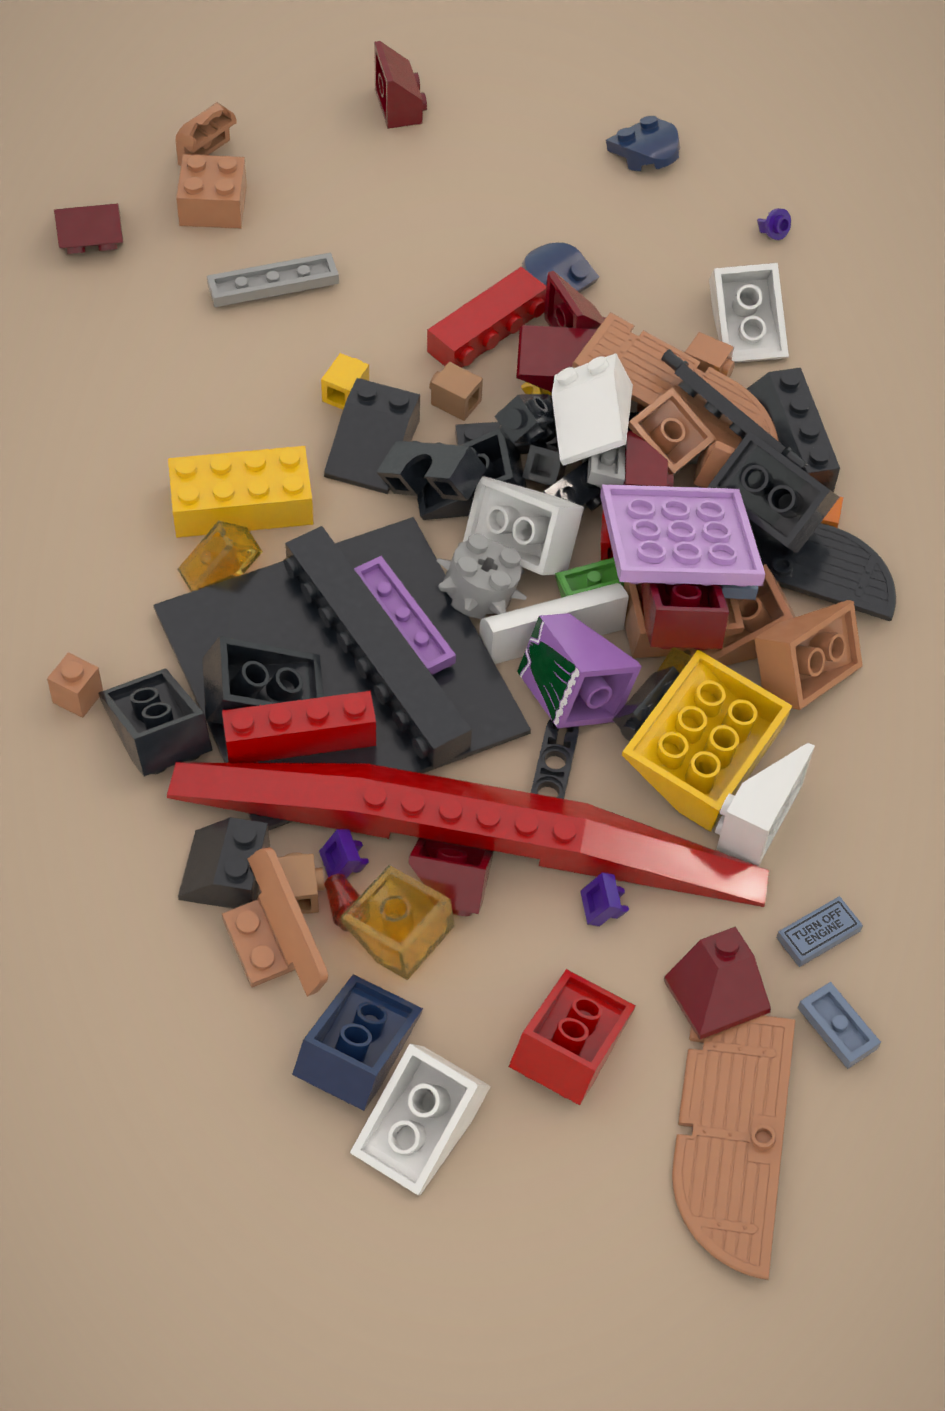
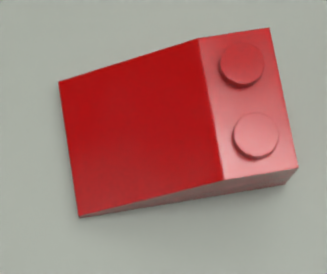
M566 969L522 1032L508 1067L558 1093L560 1096L581 1105L636 1005Z

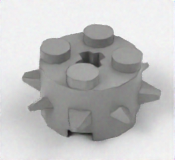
M481 534L470 535L467 541L459 543L452 560L437 559V562L447 569L444 581L438 586L440 591L447 592L453 599L451 605L467 616L482 619L486 614L496 613L498 615L505 613L512 598L522 600L527 598V596L516 589L521 575L524 574V570L520 566L521 556L518 551L513 548H507L499 542L489 540Z

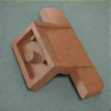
M270 847L259 849L247 860L262 893L258 895V900L222 913V920L251 988L296 970L308 997L318 993L328 980V972L275 851Z

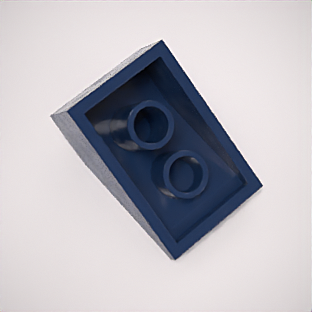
M353 974L303 1039L292 1075L365 1111L383 1084L417 1023L423 1008Z

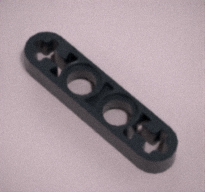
M549 719L531 793L538 794L541 788L551 787L558 793L556 798H565L578 740L579 726L566 727L567 732L562 746L556 744L560 728H557L553 721ZM557 756L564 760L565 766L560 769H552L546 765L545 760L549 757Z

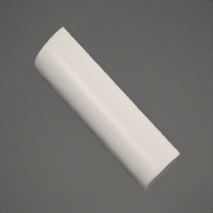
M615 583L482 618L479 636L493 662L498 664L523 657L540 615L570 613L601 636L624 630L629 596L621 584Z

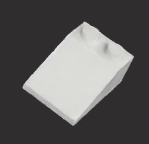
M778 263L714 268L709 279L712 311L718 339L734 347L732 361L741 363L788 358Z
M616 353L607 357L600 356L594 358L589 363L576 368L569 367L563 369L554 377L552 401L559 457L563 466L626 445L633 384Z
M482 476L475 489L463 542L467 541L470 535L481 534L489 540L517 550L521 556V567L540 575H555V573L568 570L584 507L557 496Z
M810 743L803 745L744 781L735 796L730 793L728 794L720 810L722 817L715 830V833L720 835L716 850L748 863L760 865L804 783L815 745Z
M409 1044L350 1153L413 1193L421 1195L471 1124L491 1086L426 1047Z

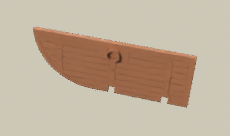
M611 312L573 362L572 367L576 368L589 363L594 358L600 356L607 357L616 353L633 384L631 400L644 407H648L673 387L716 437L715 441L722 442L736 449L743 439L729 428L733 422L724 414L718 419L704 407L707 400L700 394L693 398L678 386L682 379L674 374L675 371L661 361L664 353L671 349L679 358L689 363V368L778 441L775 426L768 412L759 400L745 387L711 367L705 373L697 369L701 363L700 361L644 330L639 336L632 333L635 325Z
M760 1016L699 1040L691 1027L689 1040L704 1044L703 1050L688 1049L678 1125L693 1127L692 1135L677 1134L672 1169L673 1191L677 1207L684 1223L698 1243L708 1253L728 1267L743 1274L769 1280L795 1029V1019Z

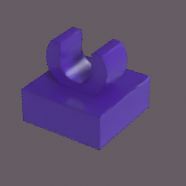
M337 829L319 850L330 883H343L352 872H361L369 863L368 858H360L358 851L363 847L362 842L353 840L348 829Z
M601 873L580 891L587 925L600 927L608 919H618L629 911L628 906L621 905L620 897L625 893V890L617 886L615 875Z

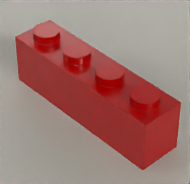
M519 267L427 329V352L444 366L449 362L461 368L470 365L475 358L487 350H492L501 340L510 334L518 332L522 325H525L533 318L540 317L544 313L547 286L523 267Z
M370 691L222 710L229 763H253L376 746V718Z

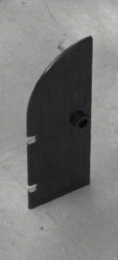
M749 519L762 565L766 564L781 587L834 604L851 600L854 601L855 611L892 621L896 607V589L892 575L883 559L864 541L844 530L820 523L799 552L796 553Z

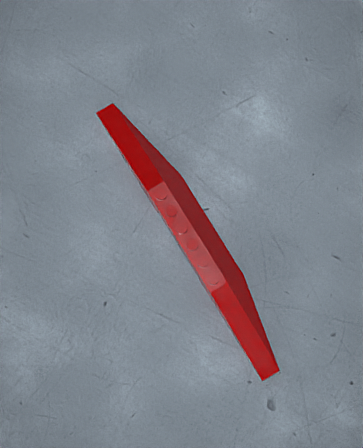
M176 762L167 792V798L332 829H348L350 832L387 839L390 838L391 832L540 859L539 866L595 877L601 873L615 875V880L754 906L764 907L766 902L769 870L594 805L368 763Z

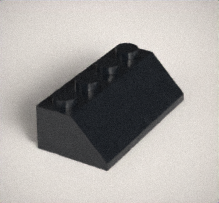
M801 367L768 372L749 386L747 390L759 400L768 412L775 426L778 441L787 449L791 447L794 453L808 463L804 471L834 493L840 466Z

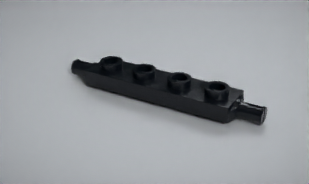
M671 349L664 353L661 361L675 371L674 374L682 379L678 386L693 398L700 394L707 400L704 407L718 419L723 414L733 422L729 428L738 436L744 439L746 434L751 431L802 470L806 468L808 463L794 453L791 447L787 449L689 368L687 361H683Z

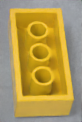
M305 446L168 458L176 538L314 525L312 493Z

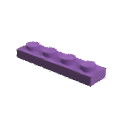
M382 556L354 568L432 675L456 663L454 651Z

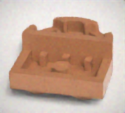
M216 102L185 123L179 129L175 138L178 165L181 166L183 154L209 155L230 141L229 128L237 123L234 113Z

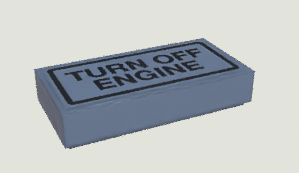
M839 896L778 931L776 938L795 963L801 967L861 932L863 925Z

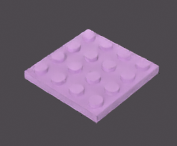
M602 484L600 497L619 582H629L632 584L665 583L668 585L763 586L765 571L739 489Z

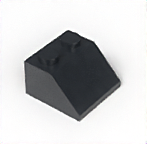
M229 817L196 830L180 886L178 900L232 909L257 900L260 888L247 859L259 849L270 847L268 823Z

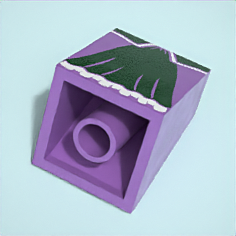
M570 613L540 615L538 617L517 672L557 728L614 722L612 719L625 706L642 666L638 661Z

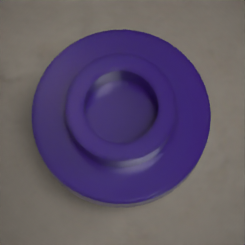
M776 208L769 212L767 219H757L759 231L766 233L771 239H783L791 228L789 212L785 209Z

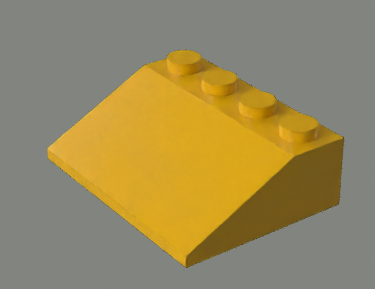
M697 650L623 750L622 756L679 813L711 832L722 816L720 810L729 793L735 796L741 784L751 775L782 730L792 705L702 651Z

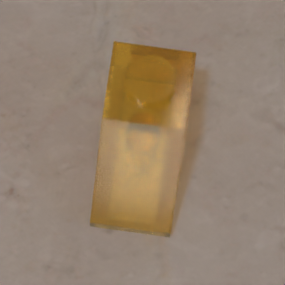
M218 520L177 570L192 592L243 575L263 551L247 527Z

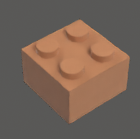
M183 154L176 197L179 226L242 229L247 188L245 157Z

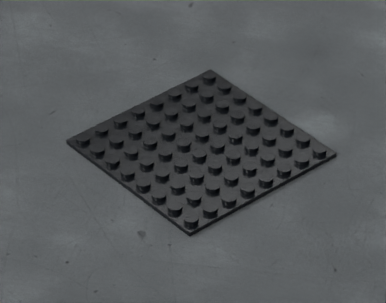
M414 517L335 543L353 568L382 556L456 654L455 664L432 676L471 727V749L436 768L531 734V728L469 616L455 609L451 605L453 599L447 592L440 591L438 586L444 581L445 573L437 562V558ZM283 561L153 605L189 687L204 716L205 698L202 658L219 636L320 655L324 697L365 691L371 692L376 718V746L253 763H368L418 773L434 770L426 758L421 759L417 755L412 745V738L406 730L402 732L397 727L393 719V712L387 704L382 705L374 692V685L369 678L364 679L359 674L355 665V659L351 653H345L341 649L336 632L332 627L327 628L320 618L318 607L314 602L309 603L301 590L300 582L296 577L291 578ZM206 721L224 763H229L224 725ZM248 813L251 821L268 823V830L293 822Z

